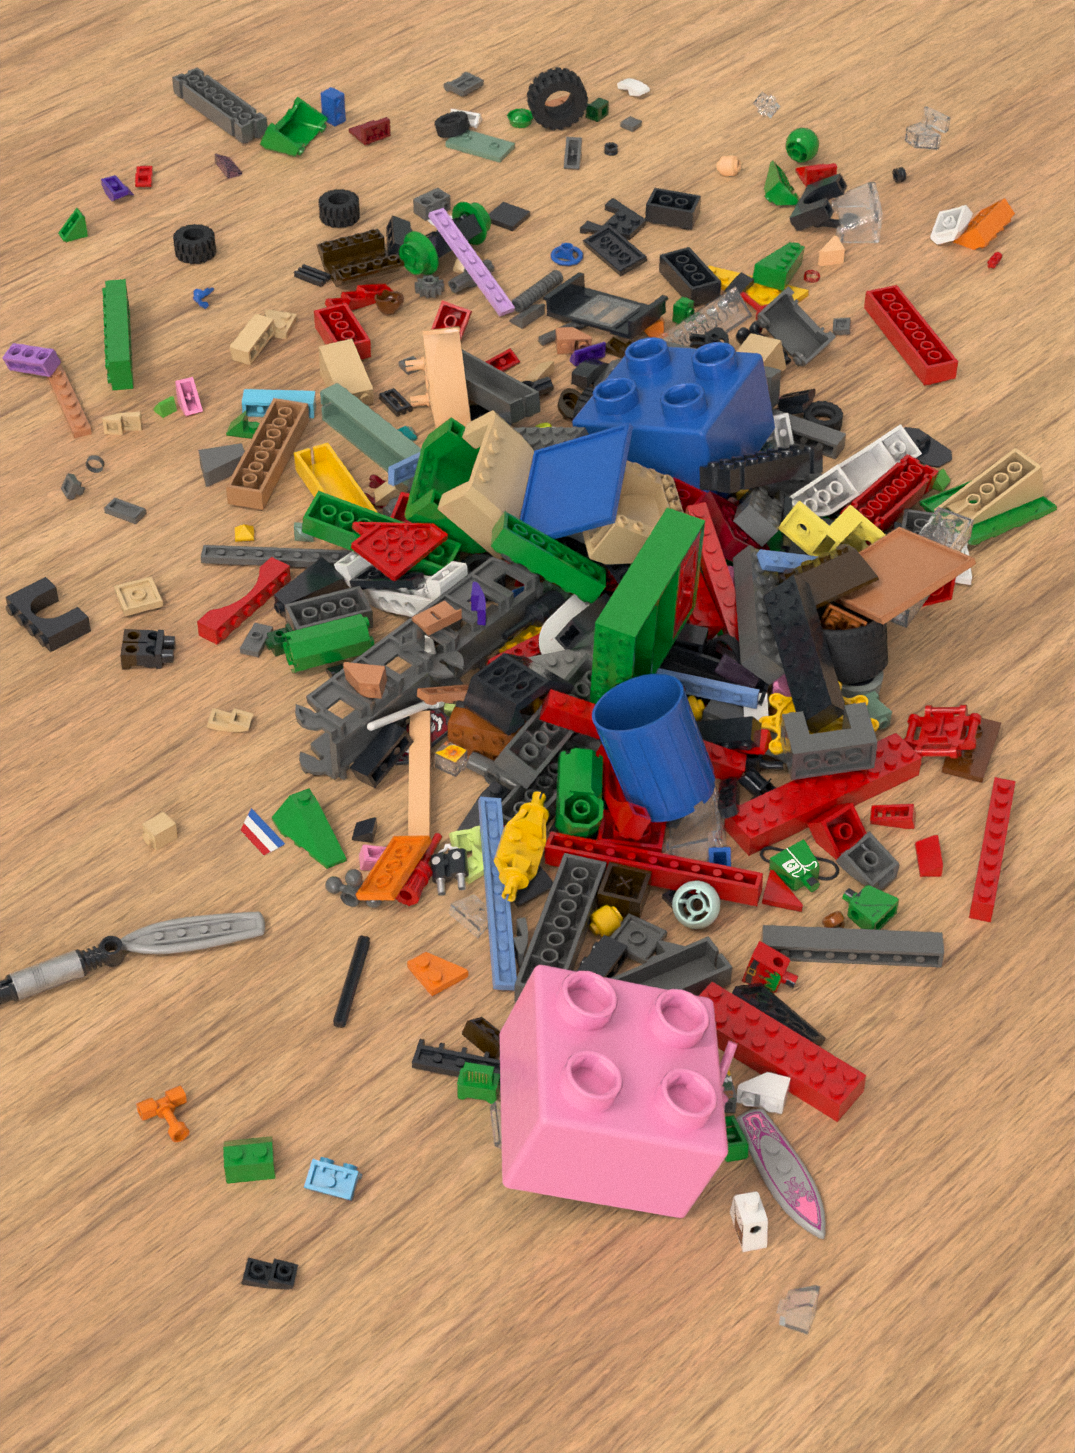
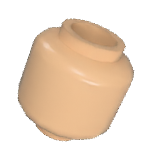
M734 155L722 156L717 162V170L722 176H736L741 170V161Z

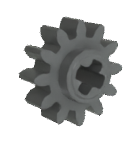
M424 275L422 279L417 278V282H415V293H420V297L424 296L427 299L436 298V295L441 296L442 292H444V282L439 280V276Z

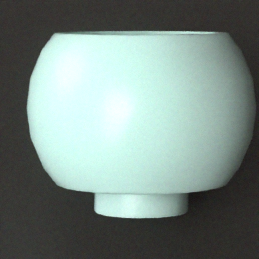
M690 881L683 884L676 891L672 902L673 913L677 920L691 929H702L711 925L718 917L721 905L720 898L715 889L703 881ZM697 889L696 893L698 895H693L689 899L685 898L689 891ZM696 898L703 902V908L700 911L695 910L693 907V901ZM683 903H686L687 909L691 913L690 916L686 915ZM708 912L705 918L696 920L697 915Z

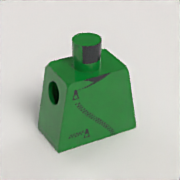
M870 885L865 886L859 893L848 888L842 897L843 900L849 903L848 918L861 929L881 930L897 914L899 899Z

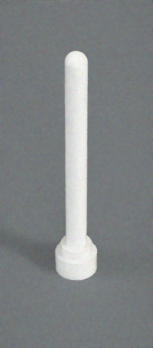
M424 701L368 723L367 729L373 731L428 708L439 709L444 706V702H437L436 705H429L424 703Z

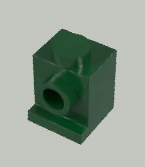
M597 98L592 103H587L585 118L599 122L609 114V101Z
M289 623L285 624V628L267 633V639H265L266 647L268 650H272L275 657L285 654L283 642L287 641L286 638H282V634L293 631Z

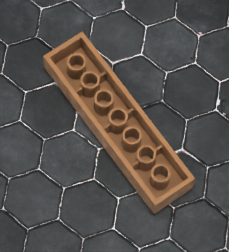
M273 398L226 486L228 504L260 510L265 508L309 422L308 403Z

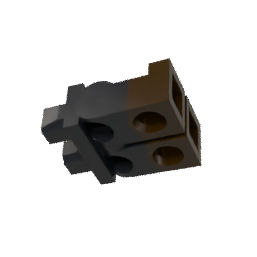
M124 629L120 654L122 670H130V666H144L147 668L156 666V669H162L163 663L174 662V650L167 649H175V636H165L164 630H158L157 632L154 630Z

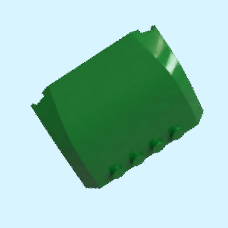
M451 417L432 431L422 444L404 516L411 523L435 524L448 534L447 539L462 544L461 552L472 554L488 552L437 509L442 494L469 481L480 447L475 449L462 438L466 427Z

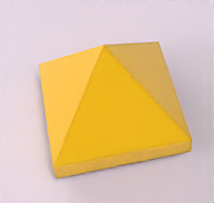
M243 524L235 527V542L254 541V526Z

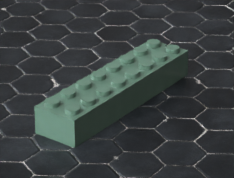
M339 383L320 391L321 404L323 405L321 407L322 420L387 473L389 466L421 452V448L412 440L404 436L401 431L394 428ZM408 479V480H406V481H404V482H402V483H403L404 485L408 486L410 479Z

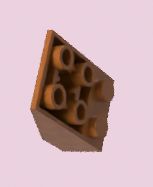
M828 603L820 618L822 629L846 630L866 626L867 624L866 620L831 603Z

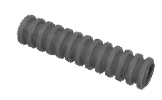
M553 270L514 298L511 302L515 307L514 310L519 313L561 284L563 282L562 273L558 270Z

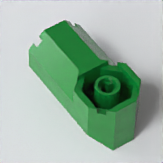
M574 748L571 749L570 754H566V751L560 753L558 759L555 826L559 833L589 839L601 824L604 804L602 801L603 756L599 755L597 757L594 750Z

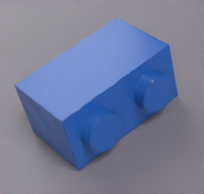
M333 87L321 92V111L328 118L327 123L335 127L345 122L344 93Z

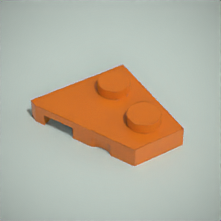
M424 952L407 961V968L431 996L468 977L467 969L428 952Z

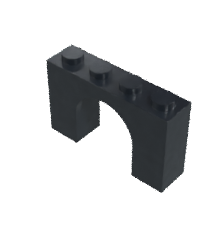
M841 173L807 185L789 217L790 223L796 231L830 220L834 210L828 200L843 195L848 187Z
M46 577L6 596L7 605L5 607L7 613L10 616H14L19 625L24 626L32 637L34 636L42 647L45 646L50 652L91 632L89 617L79 607L55 618H40L36 616L42 609L59 601L56 586Z

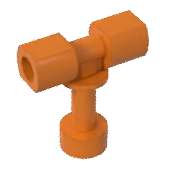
M181 1086L165 1091V1097L154 1101L151 1097L136 1103L137 1112L142 1121L156 1115L159 1118L166 1119L170 1126L168 1134L173 1142H180L188 1137L189 1129L186 1124L178 1122L173 1114L175 1107L187 1103L186 1094Z

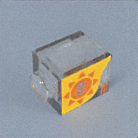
M445 741L435 752V768L454 777H457L461 771L467 768L466 749Z

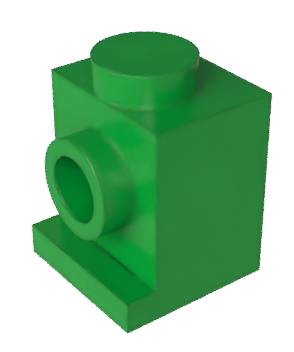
M681 297L674 303L672 322L688 327L696 319L693 308L694 301Z

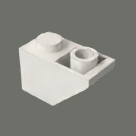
M766 1072L738 1085L737 1103L782 1114L789 1092L790 1078Z

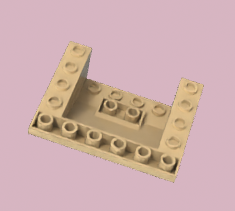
M627 461L615 523L583 531L589 558L603 564L633 563L666 508L684 513L674 479L669 475L658 473L654 469L643 467L636 462Z

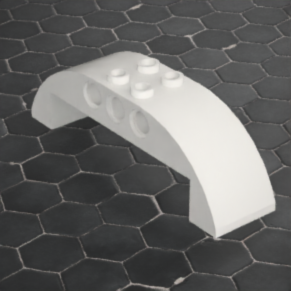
M353 551L334 564L335 569L344 577L345 583L350 588L349 580L372 565ZM452 561L433 576L424 575L425 580L412 590H407L406 588L391 590V588L380 590L368 588L362 591L368 603L373 607L386 612L412 617L466 577L467 565L466 563Z

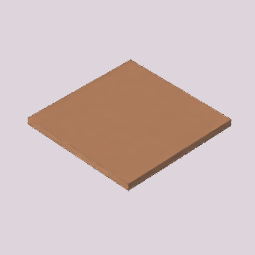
M898 527L859 552L877 574L879 580L834 600V602L884 625L974 566L976 561L975 558Z

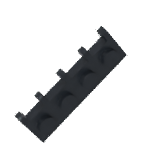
M419 1039L412 1060V1068L459 1077L461 1068H464L465 1062L492 1066L494 1067V1073L500 1074V1060L490 1058V1052L485 1051L484 1057L467 1054L468 1048L462 1047L461 1052L445 1049V1043L440 1042L439 1047L436 1048L426 1046L425 1039Z

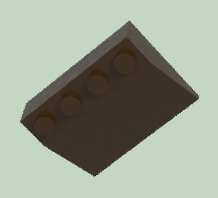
M841 544L831 552L821 553L817 558L806 560L800 566L786 569L783 574L778 575L780 584L792 575H796L809 583L816 609L879 580L877 574L859 552L848 544Z

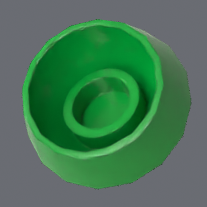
M514 109L507 114L510 125L515 128H526L531 125L533 120L531 111L527 109Z

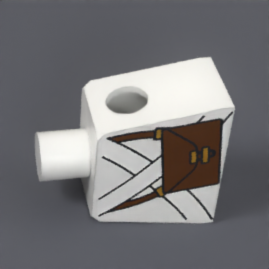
M750 1192L734 1196L730 1215L742 1251L767 1248L768 1220L759 1193ZM752 1227H754V1233L750 1232Z

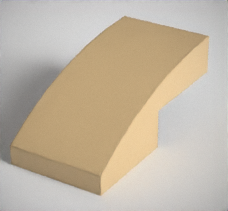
M141 412L113 414L102 419L104 434L122 435L124 430L142 431L143 427Z
M212 708L207 728L227 732L248 731L253 713L235 708L232 713Z

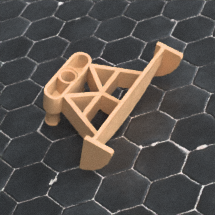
M458 326L422 331L425 347L424 356L421 359L405 360V365L408 366L406 367V372L424 371L427 392L425 395L410 396V401H416L410 402L412 407L423 405L431 407L435 429L451 417L465 427L471 422L459 334L460 327Z

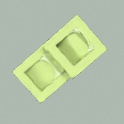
M480 826L449 833L452 847L464 848L467 852H471L473 844L482 846Z

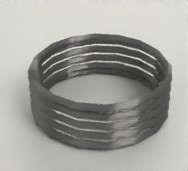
M96 455L89 456L86 461L87 469L94 473L101 472L105 465L104 460ZM97 460L101 463L102 467L93 468L89 465L88 461Z

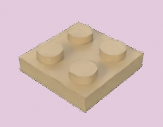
M152 577L114 586L115 594L125 616L163 607L162 599Z

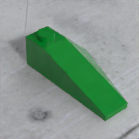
M773 160L770 162L764 186L765 198L775 205H797L800 200L799 196L796 193L793 194L794 188L788 182L789 179Z

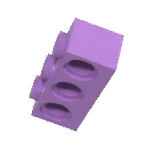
M13 343L2 357L11 371L51 377L61 363L54 349Z

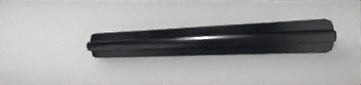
M360 935L358 937L334 1015L333 1024L335 1027L343 1028L346 1025L370 945V938L368 936Z

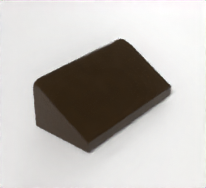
M483 1017L467 1020L462 1035L484 1054L485 1051L490 1052V1058H498L500 1056V1031Z

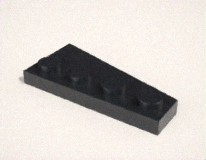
M762 983L735 986L732 994L814 1044L822 1046L826 1038Z

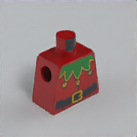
M759 941L750 958L742 982L747 984L762 983L771 992L775 993L781 983L794 988L799 976L787 971L791 961L788 957Z

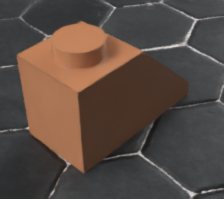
M344 662L345 678L358 694L367 698L382 699L387 683L385 666Z

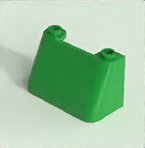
M297 97L292 108H289L276 124L271 123L267 127L260 146L264 149L295 157L297 155L301 156L305 147L320 132L323 133L325 131L328 118Z

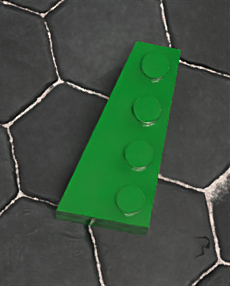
M789 242L755 263L752 277L754 283L784 291L802 264L805 246H801L797 242Z

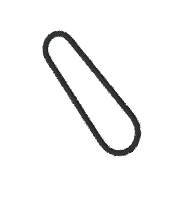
M767 846L760 851V857L763 861L770 863V860L763 856L765 850L771 849L781 852L785 849ZM815 856L816 860L828 862L836 869L833 876H819L817 879L827 881L836 878L839 874L837 864L829 859Z

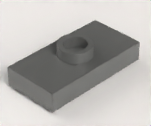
M254 623L240 647V653L259 657L266 646L265 639H267V633L272 632L273 627Z

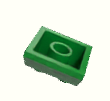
M272 1136L224 1141L223 1156L226 1184L275 1179Z

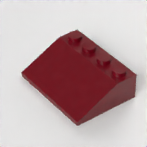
M709 491L700 501V503L706 502L725 559L733 562V558L749 545L759 550H770L767 543L763 546L759 545L733 521L738 505L712 491Z

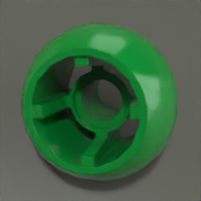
M802 127L793 130L788 135L785 143L787 154L797 162L812 160L817 155L820 146L815 132Z

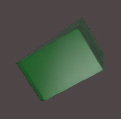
M79 208L74 210L58 232L66 243L88 237L85 216Z

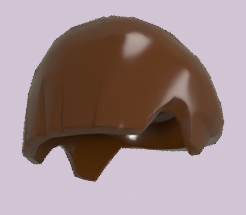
M385 289L381 296L376 294L374 297L379 311L386 315L394 314L404 303L403 294L397 291Z

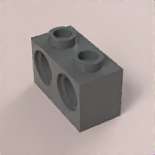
M440 188L431 190L413 199V213L425 221L430 219L428 216L432 211L444 208L445 211L451 210L450 195Z

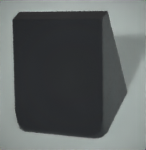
M373 817L356 822L352 840L373 843L377 831V818Z

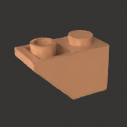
M574 327L556 328L555 343L557 354H573L576 350L592 346V337Z

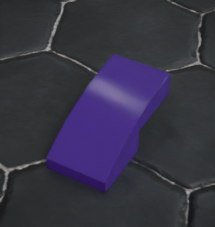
M473 582L471 611H477V625H486L485 596L480 585L477 582Z

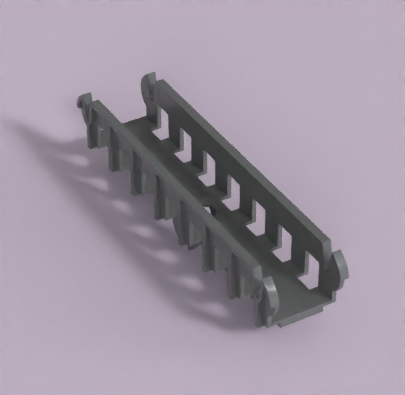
M503 553L501 556L506 561L491 557L415 614L417 615L446 601L455 610L461 609L462 620L467 622L462 628L454 631L449 627H445L431 635H427L412 621L411 617L351 662L385 666L387 683L382 699L367 698L358 694L346 680L343 668L306 696L307 703L316 713L311 709L296 704L295 716L297 723L307 730L318 731L322 729L325 731L324 734L310 743L311 750L320 760L300 752L301 770L305 774H326L334 780L338 777L345 780L349 765L361 755L383 728L380 727L370 731L367 729L368 723L423 702L424 700L417 697L418 688L464 685L461 681L462 676L471 669H483L490 654L497 649H501L505 643L514 639L515 635L504 640L501 634L525 618V608L543 596V583L540 582V574L530 572L526 566L513 562L510 557ZM505 574L524 584V591L515 598L512 591L496 583ZM473 582H477L480 585L486 598L498 604V606L492 604L486 608V625H477V611H471V603L469 602L471 601ZM418 628L424 636L426 635L439 643L436 647V654L431 655L424 650L400 651V634ZM396 657H400L412 666L402 674H399L386 665ZM340 700L355 709L343 719L328 710ZM410 716L395 721L393 723L400 727H403L404 725H406V720L409 719Z

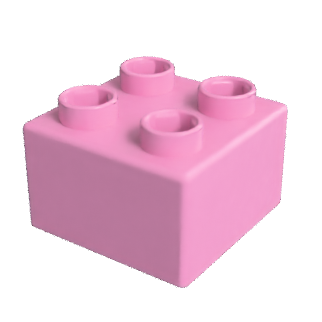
M538 965L534 968L500 1031L502 1182L504 1186L510 1189L684 1218L728 1154L713 1001L681 989L666 990L602 977L591 971L576 972L546 965Z

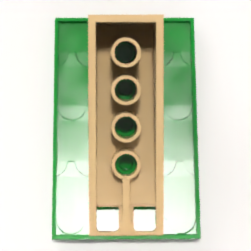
M1014 448L974 480L919 501L920 506L926 512L942 514L941 523L949 527L953 533L958 534L970 545H977L991 537L994 538L1014 527H1020L1034 519L1038 520L1057 510V505L1043 495L1042 467L1017 448Z

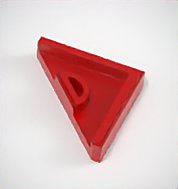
M770 870L762 904L802 912L803 904L775 871Z

